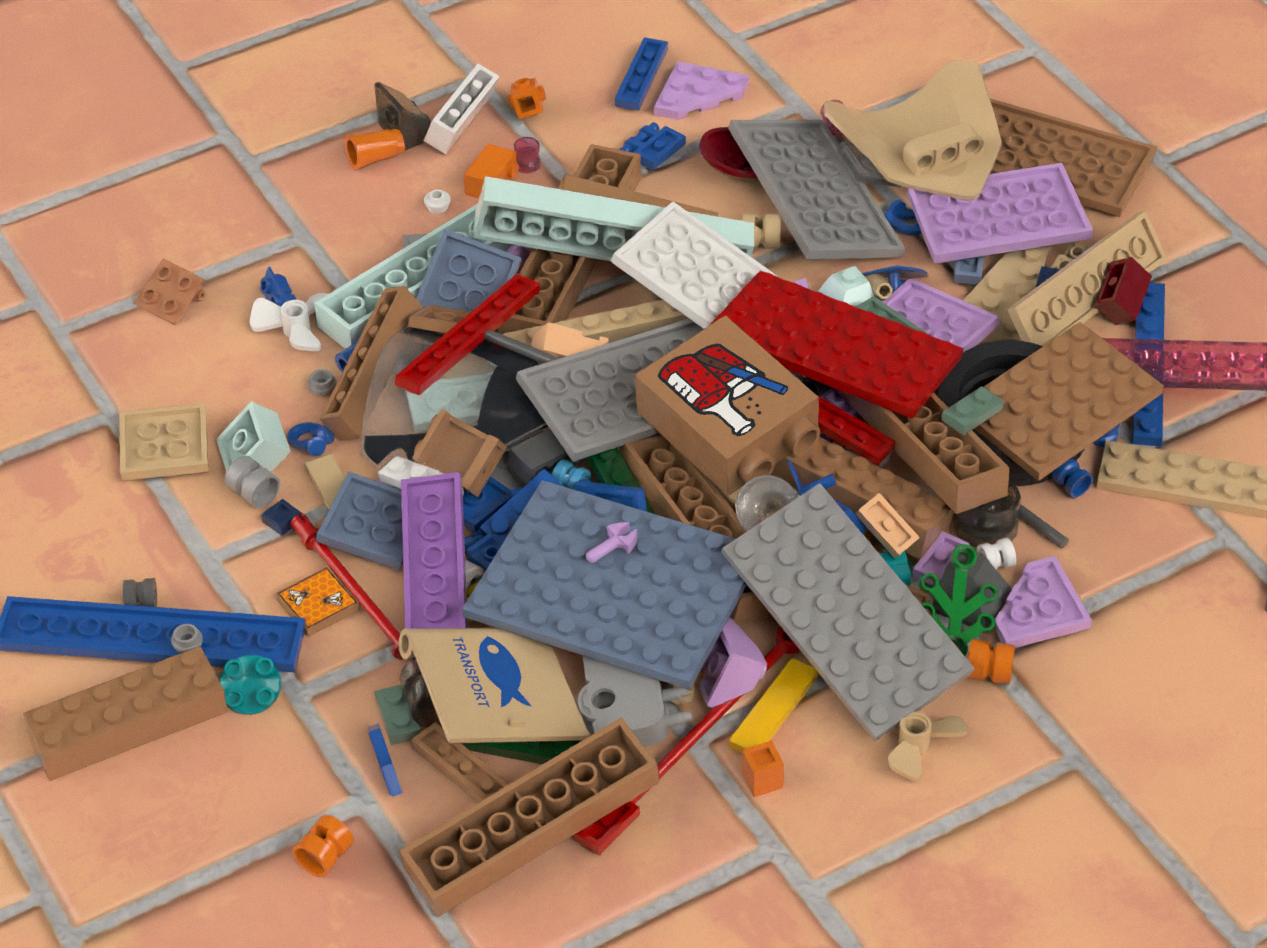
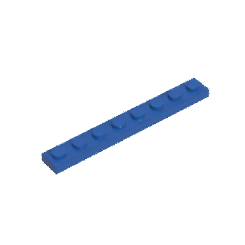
M1150 282L1140 307L1139 315L1135 320L1134 363L1161 384H1164L1165 284ZM1163 393L1133 414L1132 444L1162 446Z

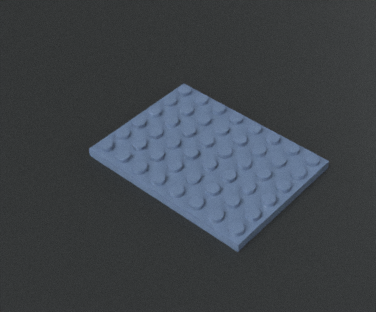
M542 480L462 608L465 618L690 690L747 584L722 554V548L734 541L735 538ZM630 522V532L623 536L629 535L637 529V543L629 554L623 548H616L594 563H590L586 559L587 552L610 538L607 535V526L615 523Z

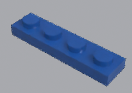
M643 38L615 96V106L640 110L668 51V41Z

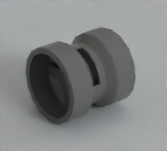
M146 578L143 582H136L134 579L124 580V605L157 607V585L155 578Z

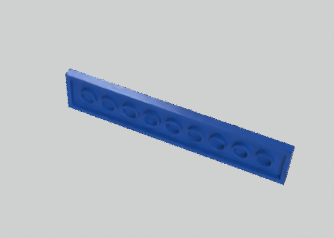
M7 596L0 616V650L159 662L181 654V652L173 648L171 637L178 626L192 624L202 634L203 642L201 648L211 666L224 667L229 660L245 655H258L271 659L278 671L295 673L305 634L306 620L305 618Z

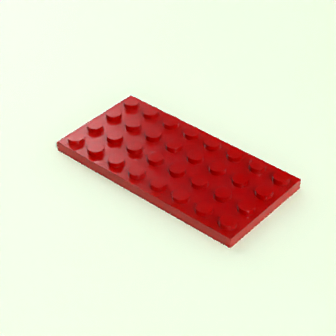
M761 270L711 323L713 324L726 315L786 369L912 419L962 358L964 349L949 341L938 339L925 332L912 329L899 322L891 321L873 312L865 311L847 302L839 301L821 292L813 291Z

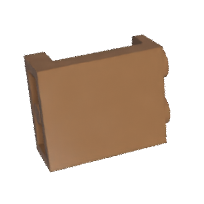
M441 409L439 414H436L430 421L429 430L424 439L420 440L415 446L412 459L418 464L438 470L443 474L460 472L463 490L478 497L506 451L507 446L498 438L479 431L452 416L446 410Z

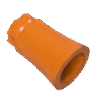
M397 129L350 134L345 137L347 157L354 170L361 169L383 159L395 157L396 154L404 153L405 151L403 135Z

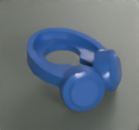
M894 201L885 213V217L891 227L902 234L910 236L922 234L919 224L907 225L902 219H899H916L914 211L907 209L906 203L903 201Z
M313 422L298 424L292 427L287 434L288 441L293 448L306 449L312 456L323 454L326 445L334 441L333 433L325 425L322 426ZM312 433L313 437L302 441L298 440L301 435Z

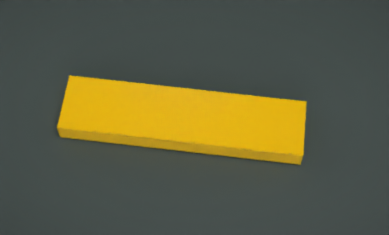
M791 658L729 739V748L742 753V749L771 741L819 676L818 671L812 666Z

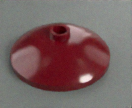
M728 127L714 128L703 134L699 143V149L705 161L712 168L735 179H758Z

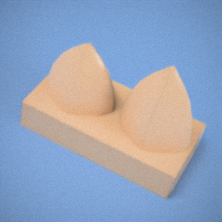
M880 493L855 513L895 559L920 538Z

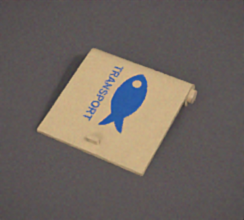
M405 628L401 631L399 637L400 655L404 660H417L448 743L584 740L590 736L551 645L500 628Z

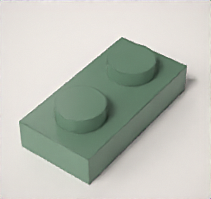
M981 386L943 411L942 421L965 435L1003 410L1004 400Z
M405 683L375 691L377 705L391 745L410 741L421 733Z

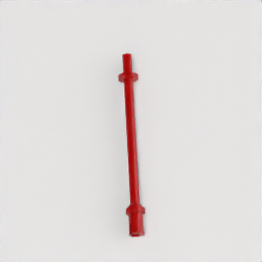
M301 514L300 517L299 515L295 516L290 525L302 538L304 547L307 550H315L393 643L392 655L394 658L404 660L399 651V631L327 545L316 542L317 533L320 528H315L305 514ZM407 660L417 673H421L417 660Z

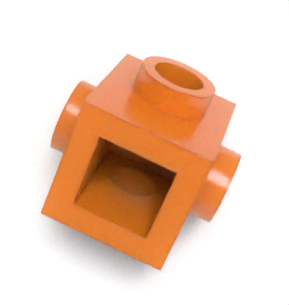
M536 77L517 80L514 84H511V94L508 95L510 107L512 110L515 109L518 119L542 113L543 101L547 100L543 85L538 86Z

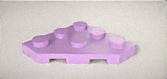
M677 61L654 105V115L679 120L687 117L688 112L697 109L703 112L718 107L719 102L730 98L732 101L742 99L749 85V75Z
M1052 556L1027 563L1022 577L1013 587L1006 600V605L995 619L994 630L1001 643L1012 644L1017 648L1091 629L1092 619L1057 557Z

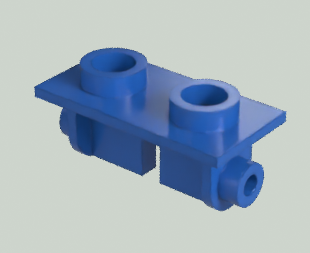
M268 267L265 276L260 282V290L265 298L280 307L287 301L297 300L295 295L291 294L292 290L286 277L281 274H274L271 267Z

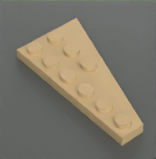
M1051 246L1006 252L963 300L999 316V326L982 340L983 342L1001 340L1022 341L1007 309L1036 288L1041 266L1046 267Z

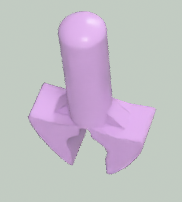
M630 522L615 523L607 526V535L610 538L587 552L586 559L590 563H594L616 548H623L629 554L637 543V529L629 535L623 536L630 532Z

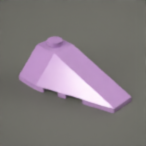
M731 617L727 620L701 668L704 672V679H701L699 682L700 691L706 705L709 707H715L754 690L758 680H761L766 672L767 663L760 649Z

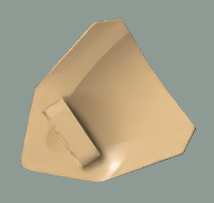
M950 61L913 96L885 109L860 111L848 108L839 102L826 100L824 103V115L869 158L888 182L919 191L968 201L975 200L980 196L1002 145L996 116L978 62Z

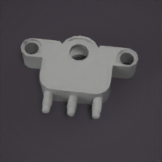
M582 655L587 685L579 693L577 704L586 728L592 735L622 717L642 745L647 747L664 740L669 732V727L693 720L690 711L666 713L665 702L688 696L686 688L673 687L662 690L661 680Z

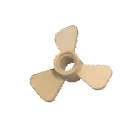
M912 712L908 716L901 718L900 724L890 731L899 734L898 746L888 755L889 767L894 772L911 781H919L922 776L920 756L929 750L930 738L965 736L968 733L967 724L959 716H949L931 723L929 717L920 712Z

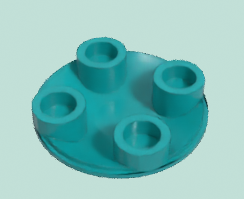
M245 655L229 660L225 664L220 677L226 705L240 714L252 715L267 710L277 700L281 691V677L278 669L271 659L258 655Z

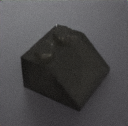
M380 82L374 83L378 124L383 130H400L403 135L405 150L424 143V138L431 124L429 117L423 114L415 102L410 101L402 92Z

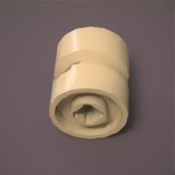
M743 213V221L754 223V248H757L759 244H763L765 248H780V214H765L763 218H760L758 214Z

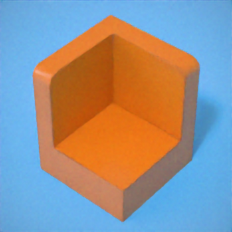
M772 740L742 749V775L753 797L783 788L784 763Z

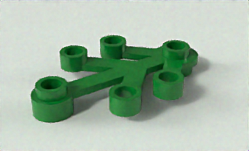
M967 544L957 546L950 555L951 564L955 567L951 599L939 585L938 577L935 574L926 573L919 580L920 590L924 593H930L949 618L948 630L936 617L935 608L932 604L925 602L921 605L929 610L932 618L964 656L968 651L967 643L981 633H988L995 626V619L991 614L983 613L976 618L974 625L961 633L962 620L982 605L990 604L998 597L997 587L988 583L979 589L978 594L964 603L968 569L977 560L975 549ZM959 554L966 557L967 561L965 564L958 561L957 556ZM924 579H931L933 587L925 586ZM984 589L991 590L993 597H985ZM982 618L989 621V628H984L981 625L980 620Z

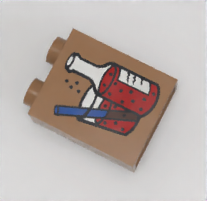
M726 315L635 374L637 413L727 496L745 484L751 487L761 484L770 476L777 462L792 452L795 455L805 454L815 445L820 436V428L818 427L819 397Z

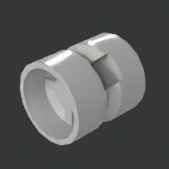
M242 456L236 459L229 466L225 474V485L237 495H242V498L255 508H263L269 505L275 499L280 489V479L268 469L263 468L250 456Z

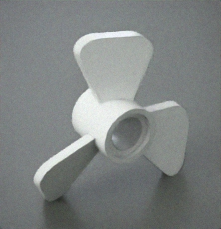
M329 293L314 294L306 303L301 300H290L281 307L265 298H258L253 303L250 327L254 332H261L283 326V332L289 337L290 345L293 348L306 351H320L321 343L310 331L309 315L315 312L314 303Z

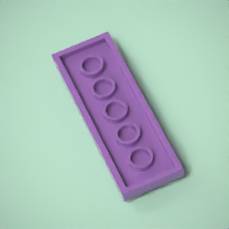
M460 472L401 479L405 628H468V619L463 617L462 611L467 602L461 474Z

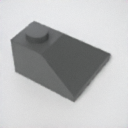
M959 554L957 556L960 563H966L967 560L964 555ZM978 554L976 563L968 569L964 603L978 594L979 589L988 583L997 587L998 597L992 603L982 605L962 620V624L970 627L975 624L976 618L983 613H989L995 619L1012 591V588L990 561ZM951 561L946 566L940 582L941 588L950 599L952 598L955 567L951 564ZM984 589L985 597L992 598V591ZM934 600L932 605L935 608V613L947 617ZM982 618L980 620L981 625L984 628H989V621Z

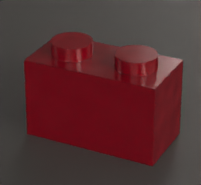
M1133 257L1111 262L1094 306L1115 325L1136 320L1143 299L1148 291L1152 275Z

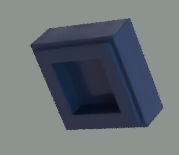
M281 499L262 513L261 519L264 524L283 536L292 529L290 525L292 519L297 515L300 517L303 513L284 499Z

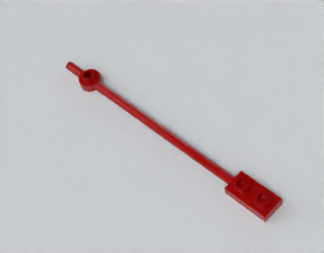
M781 626L776 631V645L764 656L767 663L766 672L785 653L797 654L801 652ZM743 695L713 707L657 763L659 780ZM650 789L574 834V840L600 856L640 815V807L636 803Z

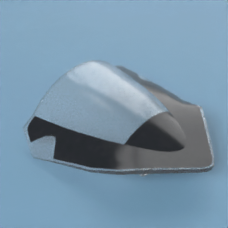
M405 324L400 332L395 333L387 341L375 366L367 395L359 454L378 471L396 456L415 462L412 459L415 446L420 440L424 439L429 430L430 421L436 414H439L441 409L446 410L452 416L479 431L498 438L508 449L549 427L516 380L518 371L542 363L484 340L419 396L396 386L395 375L445 333L408 327L409 324Z

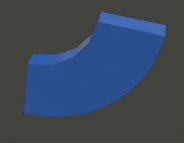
M379 723L369 726L367 731L389 794L392 797L399 795L403 792Z

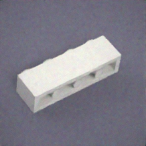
M478 63L434 117L424 141L446 154L489 100L500 76Z

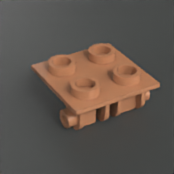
M163 258L136 298L134 304L176 325L192 300L202 301L205 298L206 292L202 287L205 279Z

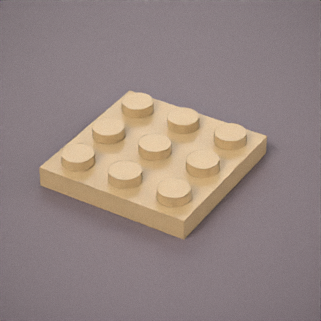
M205 403L119 412L120 475L122 481L209 472Z

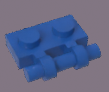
M653 122L649 126H643L635 137L628 138L624 142V146L619 150L641 154V164L655 170L686 144V136L667 126L659 131L658 124Z

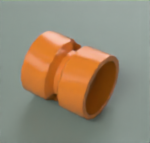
M971 639L968 661L975 669L966 678L983 681L986 677H990L994 683L1010 685L1015 645L997 643L994 647H991L989 641Z
M322 815L309 830L310 834H305L292 850L298 864L308 873L317 877H325L336 864L337 858L342 857L354 843L353 835L347 826L339 819L330 815Z

